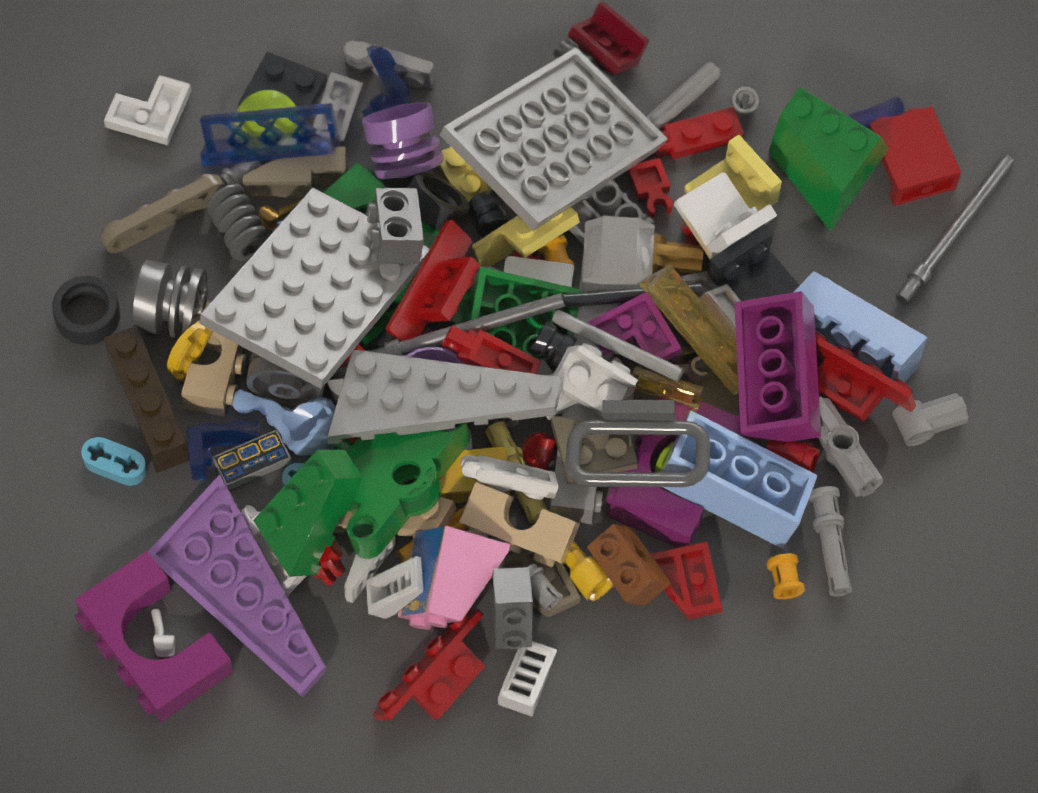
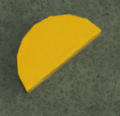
M197 321L179 337L167 360V370L170 375L179 382H185L189 364H197L213 330L201 325L200 321Z

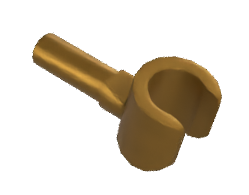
M298 199L283 208L281 207L277 211L269 205L263 206L258 212V215L261 217V225L268 230H276L277 222L282 221L284 217L290 214L302 199Z

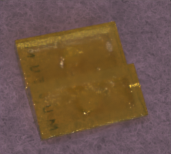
M635 366L632 376L638 382L635 387L631 388L662 399L675 400V402L697 409L700 402L704 401L705 387L681 379L676 382L644 367Z

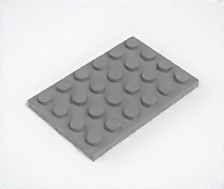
M577 47L445 125L440 133V136L533 231L656 152L668 140Z
M312 188L201 313L200 324L322 389L415 276L430 248L423 245L419 264L378 263L377 251L370 247V230L374 226L373 223L367 222V216Z

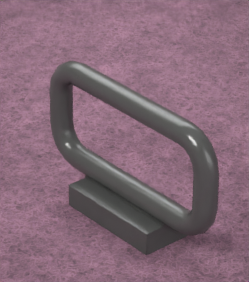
M603 400V420H590L578 424L569 433L567 440V473L573 481L583 486L688 487L702 481L708 473L710 465V439L708 433L696 422L677 420L675 400ZM592 434L690 435L696 441L695 467L685 473L586 472L580 467L581 442L584 437Z

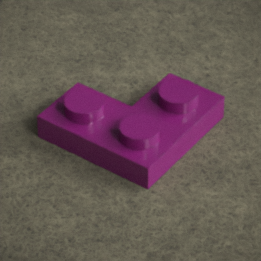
M648 291L587 322L628 343L634 341L638 348L666 361L682 353L681 346ZM595 343L603 357L613 352Z

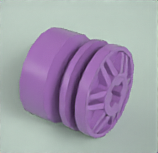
M418 102L394 106L363 118L362 125L367 143L383 145L370 154L373 162H379L373 168L377 178L411 177L443 163V152L436 149L440 145L439 138L423 136L436 127L431 104Z

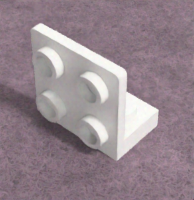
M724 172L674 202L675 208L710 259L764 224L766 225L777 216L770 204L760 211L755 206L749 209Z

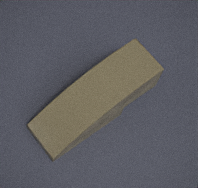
M329 147L302 151L264 164L243 176L244 194L249 199H303L313 187H330L347 172L346 147Z

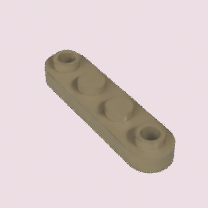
M203 174L196 178L193 183L181 189L171 190L164 198L150 205L140 206L133 214L121 220L111 221L104 227L100 240L109 253L121 252L206 208L213 194L226 185L217 174Z

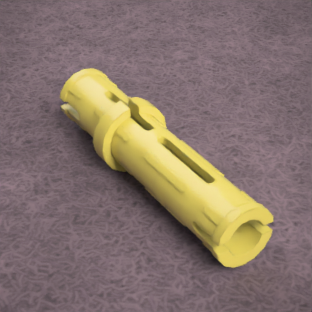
M497 422L485 430V434L493 448L505 447L509 462L525 465L522 449L516 446L505 422ZM514 490L529 523H536L542 509L549 511L543 499H533L526 496L523 492Z

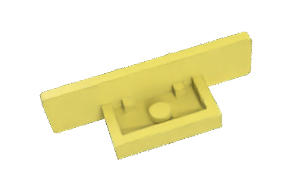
M570 207L535 231L519 216H516L472 245L475 260L480 264V267H491L510 255L513 250H516L526 258L580 223L578 214Z

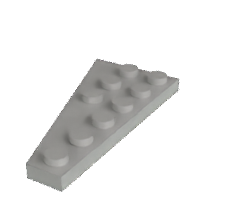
M353 350L327 436L329 445L342 443L341 439L360 436L361 440L375 439V434L396 432L398 435L452 429L455 428V424L466 422L483 425L488 424L489 419L509 417L513 421L556 415L562 389V378Z

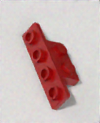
M453 220L444 223L386 326V331L394 339H398L399 342L420 336L427 322L450 321L457 313L458 305L466 290L474 282V276L480 264L473 257H464L472 243V239Z
M815 331L817 357L823 360L817 368L819 397L829 398L834 406L861 422L867 419L883 397L909 412L915 409L916 404L912 394L913 391L909 385L902 380L896 379L893 381L886 377L883 371L876 365L862 363L856 359V356L850 350L842 346L839 348L833 346L825 336Z
M479 609L468 610L462 621L448 623L449 629L442 636L434 638L426 646L424 657L418 663L415 662L405 669L401 675L403 680L395 689H390L381 696L377 702L379 707L372 715L377 720L390 721L412 697L432 719L439 720L485 667L462 642V639L484 614Z

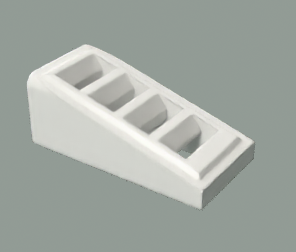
M371 534L363 535L362 538H366ZM395 537L377 557L364 559L356 554L344 586L346 601L353 603L366 586V580L374 576L394 549Z
M415 556L366 580L368 614L387 619L395 615L423 592L420 557Z
M532 641V647L519 648L499 693L498 705L533 716L557 649ZM529 650L546 656L545 661L542 662L525 656L526 651ZM525 663L541 670L539 673L522 668L521 664ZM518 674L533 679L536 682L533 685L516 679V677ZM515 686L517 688L531 692L530 696H526L512 691V687Z

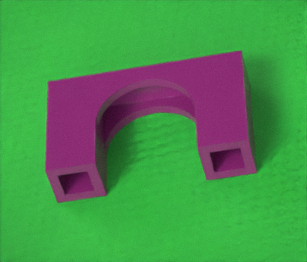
M668 388L663 399L660 397L656 399L675 400L677 420H686L690 411H693L743 437L740 432V417L672 388ZM638 435L636 445L639 448L635 454L638 462L637 469L623 472L652 473L650 468L652 462L661 454L666 446L676 440L678 435ZM612 487L606 503L611 505L609 518L677 548L691 545L701 524L704 511L703 507L675 496L662 487Z
M146 551L74 599L78 610L74 617L85 633L91 630L98 640L95 642V645L105 660L112 657L119 668L115 671L122 683L127 688L133 685L139 693L136 700L148 716L154 713L161 723L231 675L233 669L231 659L210 632L175 656L162 660L143 658L127 646L125 635L133 618L171 592L168 577L148 551Z

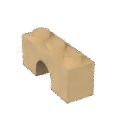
M213 331L204 349L216 351L220 354V357L209 365L190 363L181 395L184 409L225 417L228 405H232L234 394L237 392V385L234 382L236 375H242L244 371L246 355L242 354L244 347Z
M475 482L460 523L469 526L467 529L468 533L486 538L490 534L502 539L501 542L510 544V551L520 554L522 548L535 553L533 560L553 567L555 561L565 563L580 523L542 509L534 526L527 530H518L509 519V509L514 497Z

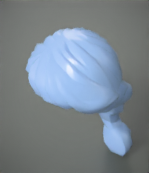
M241 389L235 392L232 402L234 409L239 413L245 414L253 410H259L266 416L267 422L277 429L283 443L288 446L289 450L294 451L295 455H313L317 450H332L335 448L333 444L329 445L327 437L336 409L332 399L318 396L315 400L310 399L291 410L281 407L278 402L268 397L254 396Z

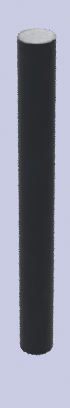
M701 283L568 293L562 294L565 304L563 308L626 303L647 291L653 301L702 297Z

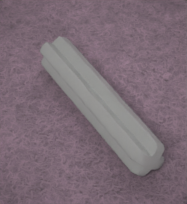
M712 62L706 63L648 114L646 118L660 131L664 125L673 120L720 77V69Z

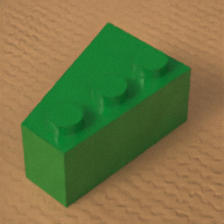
M317 450L253 520L289 577L318 574L322 566L319 564V561L326 546H331L335 536L332 533L340 517H345L361 484L363 476L345 450Z

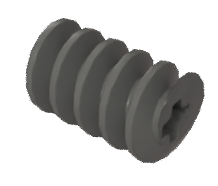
M231 184L213 194L207 203V212L212 217L214 225L218 228V233L224 239L225 246L230 250L232 258L237 261H248L269 237H266V228L260 226L261 219L255 215V208L249 205V197L243 194L244 188L242 185Z

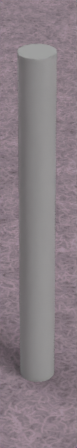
M557 310L552 318L553 323L676 382L680 380L684 369L563 311Z

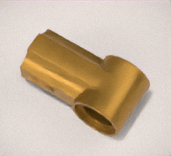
M654 233L652 278L660 277L664 273L690 275L701 272L704 249L701 245L668 242L664 236Z

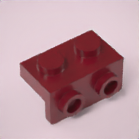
M604 1L597 5L591 18L573 25L567 35L581 50L587 52L601 64L604 70L610 72L613 76L637 66L649 43V39Z

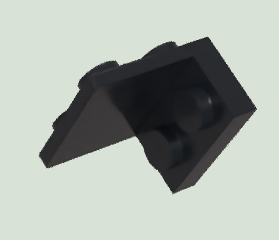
M765 224L710 259L709 277L717 287L727 284L741 301L793 293L800 286L770 251L773 233Z

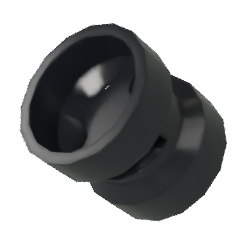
M494 190L481 192L469 201L471 215L477 218L476 227L482 237L487 236L510 221L508 213L502 210V198Z
M546 321L529 351L537 356H546L552 365L558 367L567 348L574 346L577 338L569 333H560L557 331L556 325Z

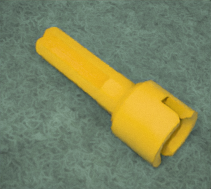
M573 541L565 564L571 570L570 579L586 600L595 601L604 596L612 588L613 583L594 556H587Z

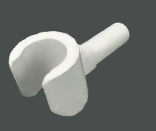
M153 609L151 614L155 629L153 638L155 654L158 657H172L175 655V635H164L160 610Z

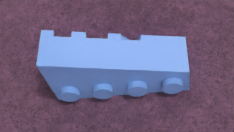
M815 271L794 291H802L814 306L815 331L825 336L833 346L847 348L856 356L857 360L864 364L872 363L883 371L886 377L893 381L899 379L906 382L917 370L928 338Z

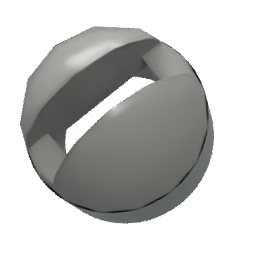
M751 87L738 88L732 97L734 110L742 115L754 112L759 103L758 94ZM743 94L749 95L746 109L740 108Z

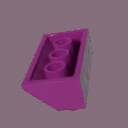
M802 291L734 302L741 434L748 437L784 442L821 437L814 306Z

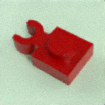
M660 158L638 163L628 169L627 174L637 200H648L646 207L648 217L651 219L655 218L656 210L654 206L656 205L664 206L668 215L672 214L673 202L666 194L670 193L671 185Z

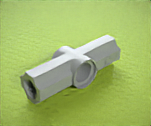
M819 397L821 437H817V439L826 451L825 457L827 462L832 467L838 469L856 497H865L873 493L882 485L883 478L859 444L857 431L845 423L829 398ZM837 445H845V446H847L848 448H847V449H840V448H838V447H836V446H837Z

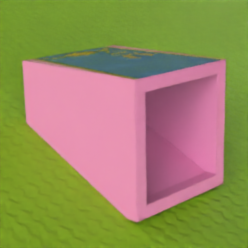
M447 526L414 532L409 559L415 556L421 558L423 592L398 612V617L410 620L409 625L425 630H430L431 626L445 628L447 623L462 621L492 577L493 569L499 567L509 552L510 544Z

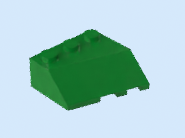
M799 87L779 116L768 152L831 232L889 149L881 136Z
M480 267L474 276V282L471 286L465 322L559 293L561 295L581 293L582 289ZM579 307L558 308L484 332L538 360H547L549 358L546 356H537L529 351L536 336L546 321L556 325L557 331L560 333H569L574 336V332L553 323L552 318L557 310L577 318Z

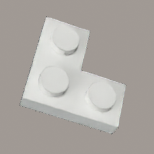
M159 75L148 102L116 93L104 119L105 128L169 145L191 94V84Z

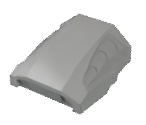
M614 180L609 181L571 206L577 212L580 223L569 229V231L583 245L585 222L602 216H632L633 218H640L655 227L654 221L647 217L646 214H643L640 208L628 199L627 194L619 189Z
M602 216L585 222L582 292L652 287L654 225L640 218Z

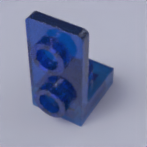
M371 45L367 47L366 51L387 93L373 98L369 102L371 106L361 111L363 116L366 117L383 109L411 103L408 98L410 91L407 84L402 78H398L393 68L395 60L392 54L382 46Z
M238 419L228 424L216 425L211 422H203L195 427H187L192 480L207 479L206 466H213L211 447L243 444L260 437L259 422Z

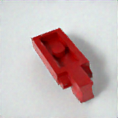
M452 326L441 344L457 354L456 358L465 365L537 374L542 363L535 357L481 329L478 332L469 330L466 333Z

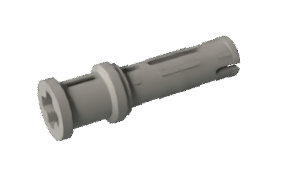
M827 486L816 488L810 494L809 502L813 503L815 520L812 523L814 530L819 533L829 594L831 596H844L852 592L841 531L845 520L839 512L837 498L840 496L839 489Z

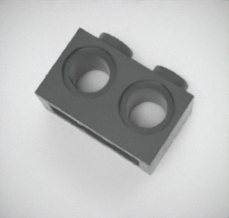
M375 188L374 200L367 204V222L373 223L374 226L370 230L371 249H376L378 263L419 264L424 238L417 188Z
M530 567L493 569L495 649L515 650L523 647H532Z

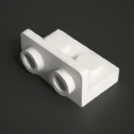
M585 343L582 346L568 347L553 376L562 378L561 392L602 416L603 400H622L627 389L635 387L638 380L629 375L631 370L616 361L609 363L600 357L602 353L597 348Z

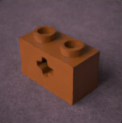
M612 524L587 546L624 601L628 604L646 606L671 584L630 527Z

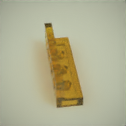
M671 265L644 278L639 284L643 290L651 296L654 303L722 384L733 395L739 393L736 342Z

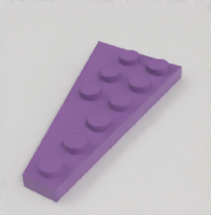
M219 475L148 553L167 575L296 692L304 697L324 675L327 668L223 478Z

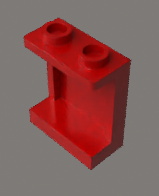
M932 106L923 109L912 108L904 114L893 117L882 116L869 123L868 129L881 136L889 149L881 161L892 185L889 197L893 206L956 190L961 170Z

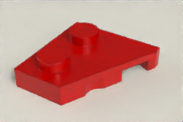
M708 542L651 554L671 583L663 591L687 620L723 612Z

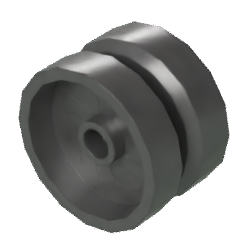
M252 352L253 361L249 365L247 387L255 395L262 398L268 397L281 405L298 406L310 399L315 400L318 396H323L325 385L320 389Z

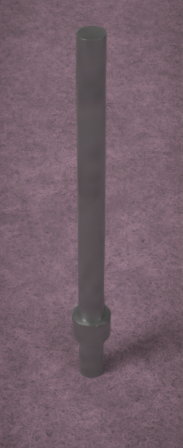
M1003 155L920 264L914 265L907 275L908 280L895 296L897 301L907 304L918 288H923L932 277L931 271L1015 163L1011 156Z
M561 293L463 322L454 325V327L466 333L469 330L478 332L481 329L486 331L565 307ZM452 326L401 342L398 339L385 342L384 347L368 352L404 356L416 349L440 345Z

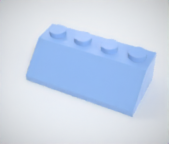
M690 411L686 420L701 425L709 435L710 465L708 473L702 481L694 486L663 488L783 548L800 524L818 475ZM677 436L660 473H685L695 467L696 441L692 436Z

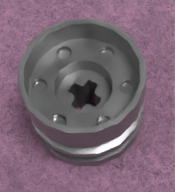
M146 260L141 268L135 291L133 327L137 326L139 332L159 335L165 322L168 321L170 337L178 338L182 329L184 333L190 326L200 321V315L205 310L209 298L207 270L195 268L191 276L190 267L182 266L176 279L173 280L171 264Z

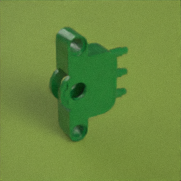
M467 422L455 424L456 429L451 431L444 429L407 435H398L396 432L375 434V439L361 440L360 436L355 443L348 439H341L342 443L333 444L339 450L347 452L363 476L348 509L354 515L348 521L346 528L354 551L359 557L372 559L380 555L410 517L424 514L437 504L442 488L440 479L470 442L471 435ZM417 479L412 484L402 485L407 480ZM371 534L366 538H361L363 535Z

